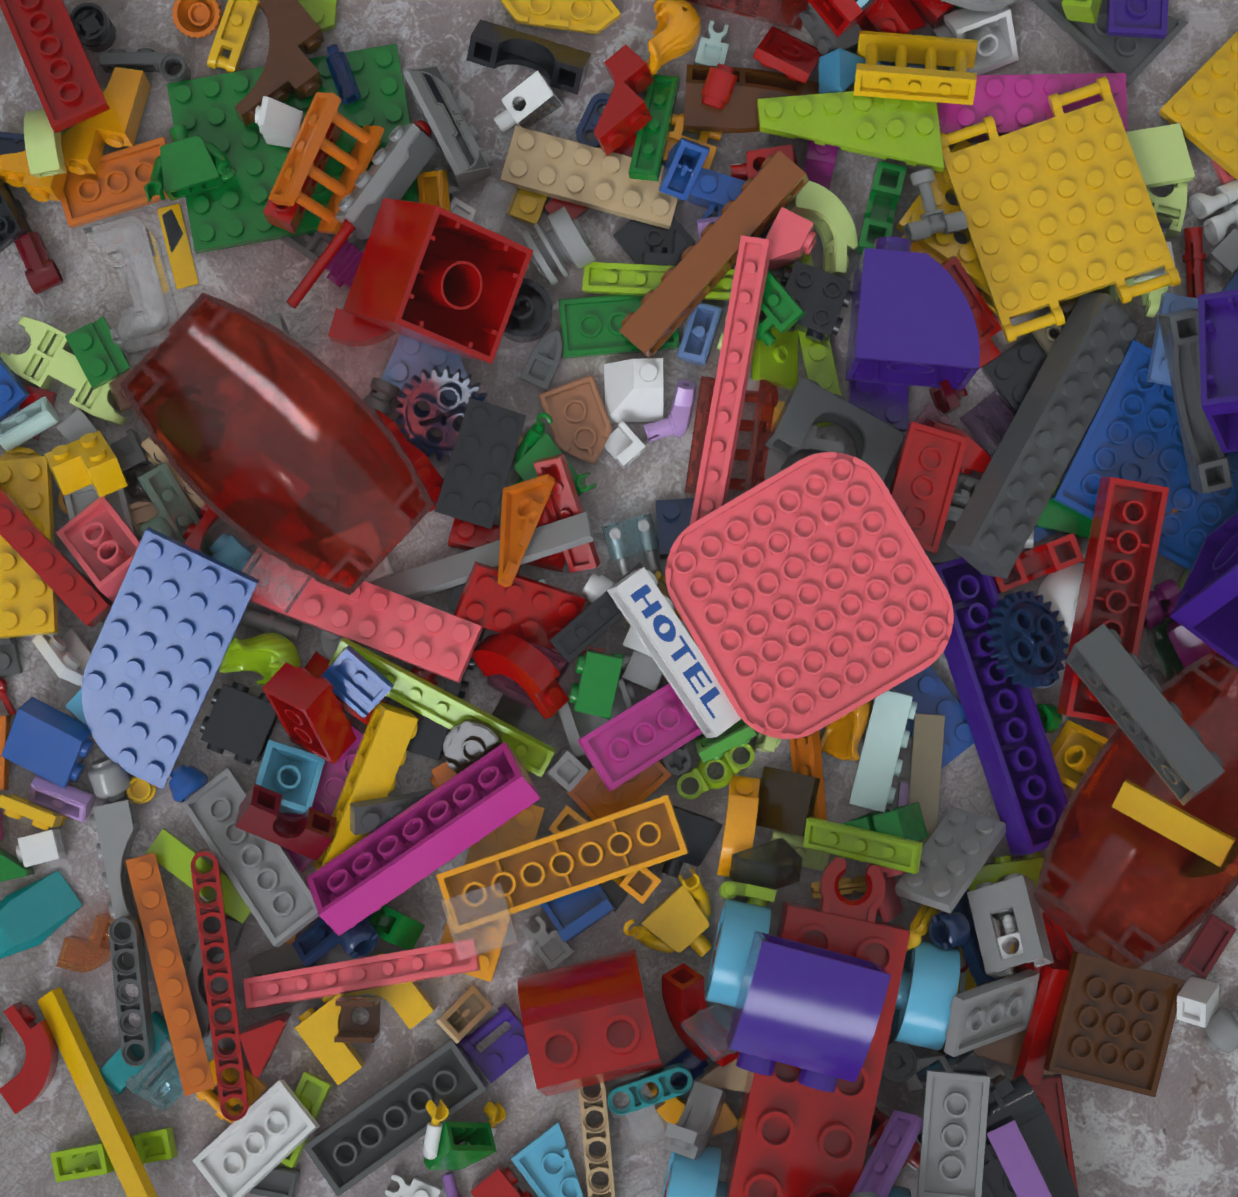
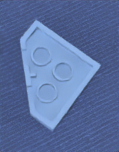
M400 335L381 379L399 387L400 391L404 392L402 388L405 383L412 385L410 379L413 375L421 379L420 373L422 369H426L431 375L434 366L438 367L440 373H443L445 367L449 366L450 374L454 375L460 368L461 378L463 379L467 376L459 354ZM443 391V394L447 399H457V395L454 391ZM461 403L455 408L466 407L467 404Z

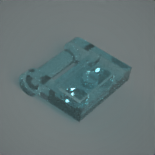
M168 1037L160 1043L161 1048L135 1076L131 1075L125 1082V1085L133 1093L165 1112L184 1092L171 1040ZM171 1055L173 1058L169 1061V1063L159 1072V1074L149 1083V1085L146 1086L144 1083Z

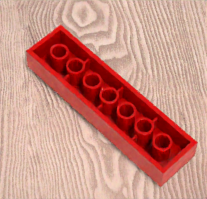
M1115 477L1100 478L1067 657L1074 644L1104 623L1108 629L1112 628L1117 632L1122 640L1121 645L1128 653H1133L1138 658L1169 487ZM1066 662L1057 713L1117 725Z

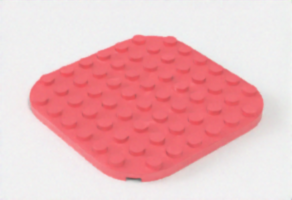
M821 452L799 460L689 525L673 543L665 569L666 586L676 610L737 714L751 728L770 737L796 739L819 731L929 667L943 653L952 633L954 623L953 605L944 583L881 477L871 466L855 456L837 452Z

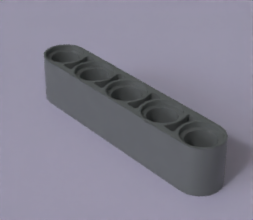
M127 914L115 919L111 923L108 934L121 1055L126 1064L138 1067L153 1056L155 1042L142 926L137 917ZM121 922H126L131 926L132 933L130 937H124L120 933L119 925ZM124 952L134 956L135 964L133 967H128L123 963L122 956ZM127 983H133L137 986V997H131L126 993ZM130 1013L140 1016L142 1021L140 1027H134L130 1024ZM133 1044L142 1045L145 1050L144 1057L140 1058L133 1054Z

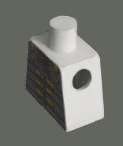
M536 71L502 98L501 101L507 109L493 119L503 133L515 124L528 129L561 108L563 104L548 81L539 71Z

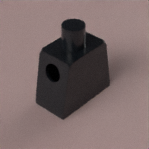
M673 805L689 853L665 861L661 872L678 878L683 863L696 867L701 865L719 834L722 824L713 818Z

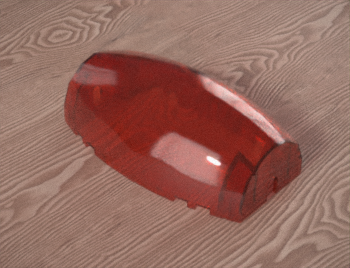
M203 292L168 330L170 335L160 345H155L120 383V386L138 419H141L150 433V438L167 457L169 464L218 516L250 542L269 555H273L285 562L292 569L299 570L328 587H333L338 591L351 595L431 510L435 503L418 470L395 435L371 405L339 373L310 349L274 325L243 308Z
M1214 650L1201 657L1198 661L1193 662L1171 680L1161 686V694L1168 702L1172 701L1178 706L1182 713L1181 718L1189 727L1193 726L1200 733L1203 739L1202 743L1208 751H1214L1223 762L1222 768L1225 772L1211 786L1183 806L1119 727L1101 748L1076 786L1055 827L1041 866L1034 891V897L1039 906L1057 925L1077 941L1098 955L1122 967L1135 970L1168 950L1203 922L1238 885V667ZM1128 779L1235 838L1236 841L1223 865L1219 867L1114 809L1112 805L1124 781Z

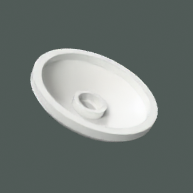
M1077 563L1048 574L1039 585L1035 595L1042 594L1043 603L1051 601L1050 610L1059 611L1056 619L1057 621L1065 622L1061 627V631L1068 633V636L1063 638V642L1068 645L1070 644L1084 563Z

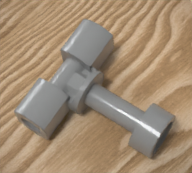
M933 169L921 170L910 175L912 186L919 187L925 213L920 215V221L907 223L903 226L905 239L916 242L928 239L934 233L942 232L943 235L963 231L967 228V220L963 211L944 215L943 209L937 210L930 184L936 181Z

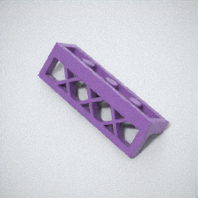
M897 1110L893 1111L852 1193L875 1192L878 1194V1197H888L922 1129L923 1120L920 1116Z

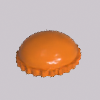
M176 0L173 3V13L171 14L173 23L176 24L175 27L180 30L179 32L185 36L201 39L209 34H213V31H216L217 26L220 25L222 10L218 0Z

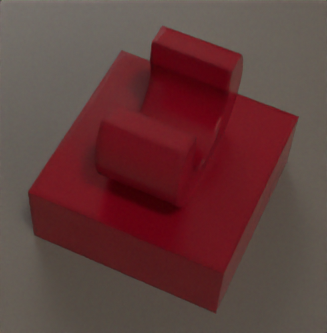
M949 380L939 382L940 388L929 389L939 417L961 406L959 400L968 395L965 388L963 390L951 388Z

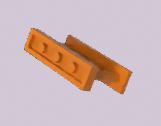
M316 92L268 199L277 205L294 206L295 202L321 218L317 231L320 233L337 234L342 225L335 218V215L340 210L338 204L347 194L351 195L357 187L355 181L361 173L367 170L374 152L380 146L381 137L385 129L381 126L364 125L363 128H360L338 112V106L342 100L334 93ZM331 122L357 139L351 154H348L326 139V133ZM319 149L345 165L339 181L314 166V159ZM307 175L333 192L327 208L302 192L301 188Z

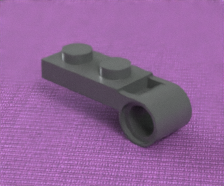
M141 48L137 52L110 49L108 53H99V64L106 73H113L115 67L141 70L143 72H161L168 83H177L191 79L189 66L183 57L176 53H158L150 48ZM173 66H182L181 71L177 75H169V71Z

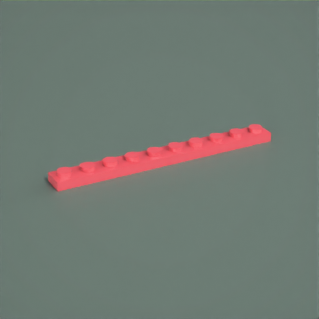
M743 235L740 238L690 525L727 502L773 241L769 239Z

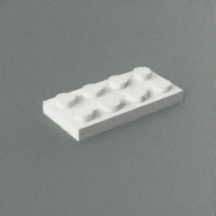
M278 1080L248 1108L246 1115L242 1119L234 1121L192 1161L220 1197H244L320 1125L284 1080Z

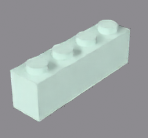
M891 688L874 699L849 804L880 812H885L886 805L892 806L896 788L891 787L893 776H900L903 763L902 759H898L900 747H907L910 731L905 730L907 719H914L917 702L912 701L913 693Z

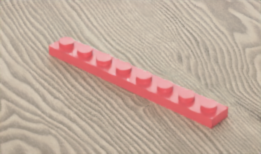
M468 939L244 978L246 1009L252 1010L479 971L481 969L477 940Z

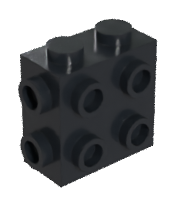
M796 260L793 269L790 267L786 268L781 284L786 285L785 289L806 314L788 331L794 332L796 329L806 333V338L815 342L828 341L831 334L837 336L843 321L842 318L838 317L841 307L848 308L853 295V291L848 290L851 281Z
M233 681L232 686L223 684L221 689H216L211 700V705H214L210 717L206 715L200 726L199 732L203 733L200 740L208 743L207 749L220 754L227 750L235 754V760L251 765L252 761L259 762L262 759L267 742L270 740L277 723L278 716L266 694L261 692L259 697L248 693L249 687Z

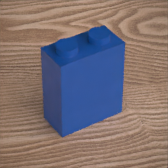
M31 697L18 709L1 756L65 788L72 780L78 781L85 769V765L82 764L83 759L90 754L94 742L91 741L92 734L86 724Z

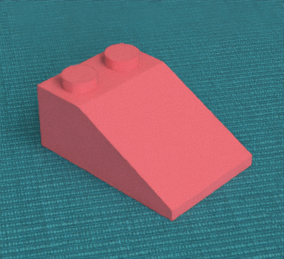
M103 496L99 497L59 529L56 534L98 590L114 603L141 540Z

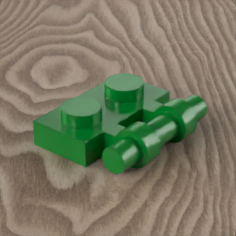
M768 269L761 310L766 314L767 318L763 322L759 319L756 339L758 341L762 340L767 347H771L777 341L771 333L775 326L781 333H785L806 313Z

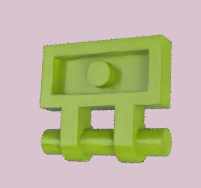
M726 881L719 887V894L723 899H732L739 896L746 898L749 904L766 907L767 903H774L777 890L734 881Z

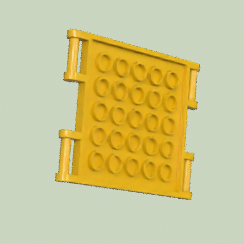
M1106 76L1096 79L1095 83L1058 95V93L1049 95L1048 102L1054 118L1005 135H998L992 115L983 118V122L948 134L940 133L944 166L959 209L965 214L967 220L966 229L1007 343L1016 341L1018 336L1054 324L1056 327L1066 324L1059 303L1114 284L1121 303L1125 304L1131 302L1133 297L1169 285L1171 287L1181 285L1179 272L1171 257ZM1100 94L1102 101L1064 114L1062 106ZM987 133L989 140L953 153L950 152L949 145ZM1163 268L1165 274L1129 287L1125 280ZM1045 307H1049L1051 312L1050 314L1014 326L1010 319Z

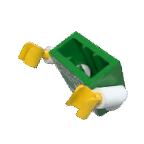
M440 1099L439 1105L436 1107L433 1100L427 1102L426 1110L432 1120L427 1124L422 1152L425 1156L424 1163L429 1170H461L497 1152L494 1142L497 1131L495 1126L506 1118V1111L498 1102L494 1104L492 1101H489L484 1106L483 1112L489 1118L487 1123L445 1121L442 1124L440 1122L449 1115V1110L445 1103Z

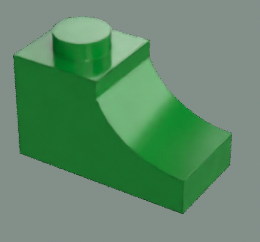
M387 904L371 916L370 921L379 937L405 950L414 948L425 927L424 924Z

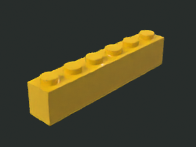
M379 702L375 706L332 814L333 817L337 818L333 841L317 861L314 860L312 865L316 870L371 834L354 835L350 831V803L387 797L394 790L396 784L395 776L399 766H402L406 760L407 746L410 739H413L418 729V719L410 710L384 702Z

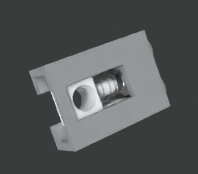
M1015 873L1004 877V881L995 884L993 882L981 883L976 886V890L967 892L987 975L1000 979L1013 975L1012 967L1024 963L1034 962L1036 968L1054 963L1041 913L1049 910L1048 902L1045 897L1036 893L1033 880L1020 873ZM1019 941L1018 951L1011 955L1010 949L1012 944Z

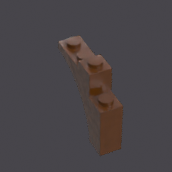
M257 0L260 9L267 18L270 41L267 61L262 74L246 97L234 106L239 119L246 127L251 123H255L257 105L261 106L263 96L284 103L289 98V95L294 93L300 101L304 97L314 95L323 84L319 71L306 55L316 52L325 40L321 28L298 0Z

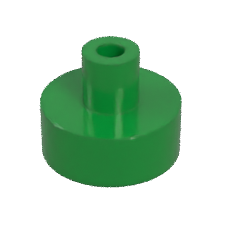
M1053 704L1036 705L1045 733L1055 732L1062 721V715L1057 713V707Z

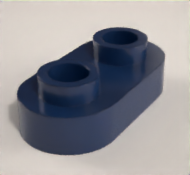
M599 93L591 98L576 130L578 143L596 148L601 147L597 138L588 140L585 136L589 132L594 133V129L601 117L598 109L606 106L610 94Z

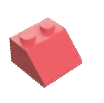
M781 207L765 238L773 241L768 266L770 271L794 264L796 260L800 262L804 254L808 256L811 254L817 241L815 239L817 233L814 232V222Z

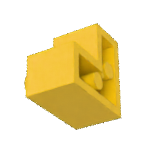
M100 430L95 433H87L69 444L56 446L52 451L44 454L63 496L92 484L101 498L128 486L118 460Z

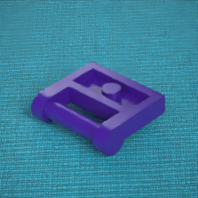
M506 1003L502 1004L498 1008V1012L468 1037L465 1035L459 1041L463 1050L472 1058L491 1083L529 1053L523 1024ZM507 1021L512 1027L480 1053L476 1045Z

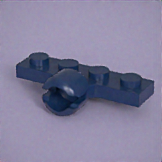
M967 888L951 913L941 912L931 918L928 932L932 942L939 948L946 950L959 947L962 949L969 965L970 973L978 987L999 979H995L985 972L967 895L969 890Z
M375 912L340 936L320 918L292 941L291 944L302 963L307 967H311L339 943L350 957L363 958L371 954L378 945L379 936L370 922L371 916Z

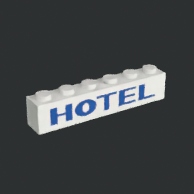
M645 567L634 570L610 587L607 592L706 739L718 737L741 719L733 708L699 647L691 638L683 620H679L673 611L675 607L672 601L666 595H663L657 587L658 581L654 574L646 570Z

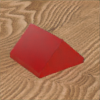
M284 1012L248 1025L239 1034L254 1077L259 1079L266 1069L291 1016L290 1013Z

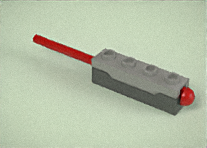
M417 120L410 124L398 125L392 130L388 137L390 142L385 148H381L372 158L373 165L368 172L364 171L355 181L357 187L351 195L347 194L338 204L340 210L335 215V218L342 223L341 229L286 301L290 307L296 309L352 233L360 240L369 239L383 198L400 200L439 147L430 139L432 131L427 122Z

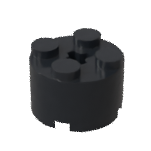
M523 278L503 333L506 338L514 342L528 343L538 340L544 336L551 325L553 317L551 300L546 290L538 282ZM524 305L527 306L529 312H525L524 316H519L516 310H521V307Z

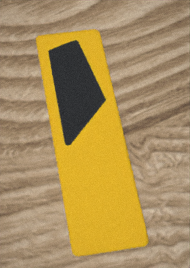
M175 204L159 208L157 212L176 289L197 285L199 282L180 205Z

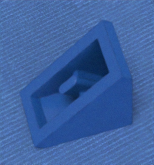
M681 138L668 152L659 191L686 201L709 153V147Z

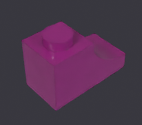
M808 140L803 171L807 174L809 181L815 182L830 190L836 162L837 146L828 144L822 146Z

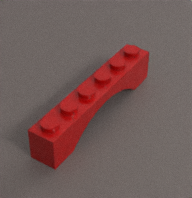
M0 484V535L86 626L95 627L109 614L113 603L59 551L28 517L15 498Z

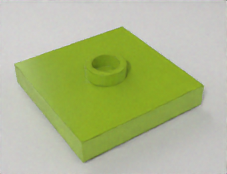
M775 326L771 333L777 341L771 347H767L762 340L758 341L755 339L751 378L755 381L792 390L798 382V332L786 331L781 333Z

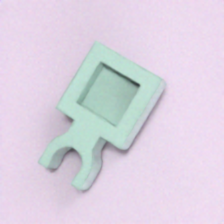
M710 20L707 32L708 38L701 37L694 65L717 66L718 63L724 65L729 44L722 41L725 40L729 25L725 24L723 32L716 33L713 30L714 21Z

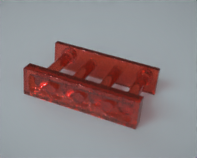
M701 376L685 486V493L695 496L715 385V378ZM760 380L759 391L746 390L744 402L757 403L755 419H741L739 431L753 432L751 448H736L734 460L749 461L746 479L731 478L729 485L731 490H743L745 493L765 481L769 449L765 443L771 433L774 407H776L779 399L777 386L767 380Z

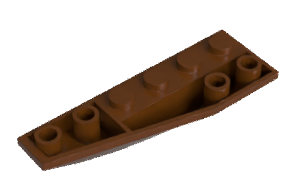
M687 64L683 130L723 133L759 132L757 99L819 94V83L807 80L804 84L792 81L785 74L778 72L731 67L735 69L733 74L738 79L729 104H725L722 111L701 103L703 98L701 92L710 67L716 68L717 66Z

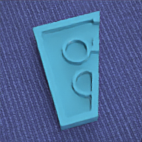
M559 1121L511 1157L512 1162L538 1197H584Z

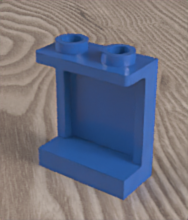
M600 884L541 904L559 931L557 933L564 943H568L616 909Z

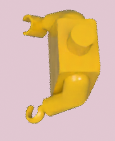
M691 867L689 868L692 875L688 879H683L681 875H678L682 884L641 921L642 925L634 926L629 930V927L635 922L633 919L628 920L623 927L624 934L633 936L652 950L667 954L676 951L680 954L686 947L690 946L700 958L713 947L712 943L702 934L710 926L708 920L712 915L709 895L701 884L695 870Z

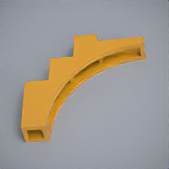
M115 67L108 86L103 92L110 109L74 125L61 135L62 152L67 173L41 178L30 175L25 150L18 153L0 155V179L14 187L24 186L31 197L37 201L48 202V200L60 202L68 171L78 175H84L85 173L97 174L105 144L115 148L134 146L151 88L144 72Z

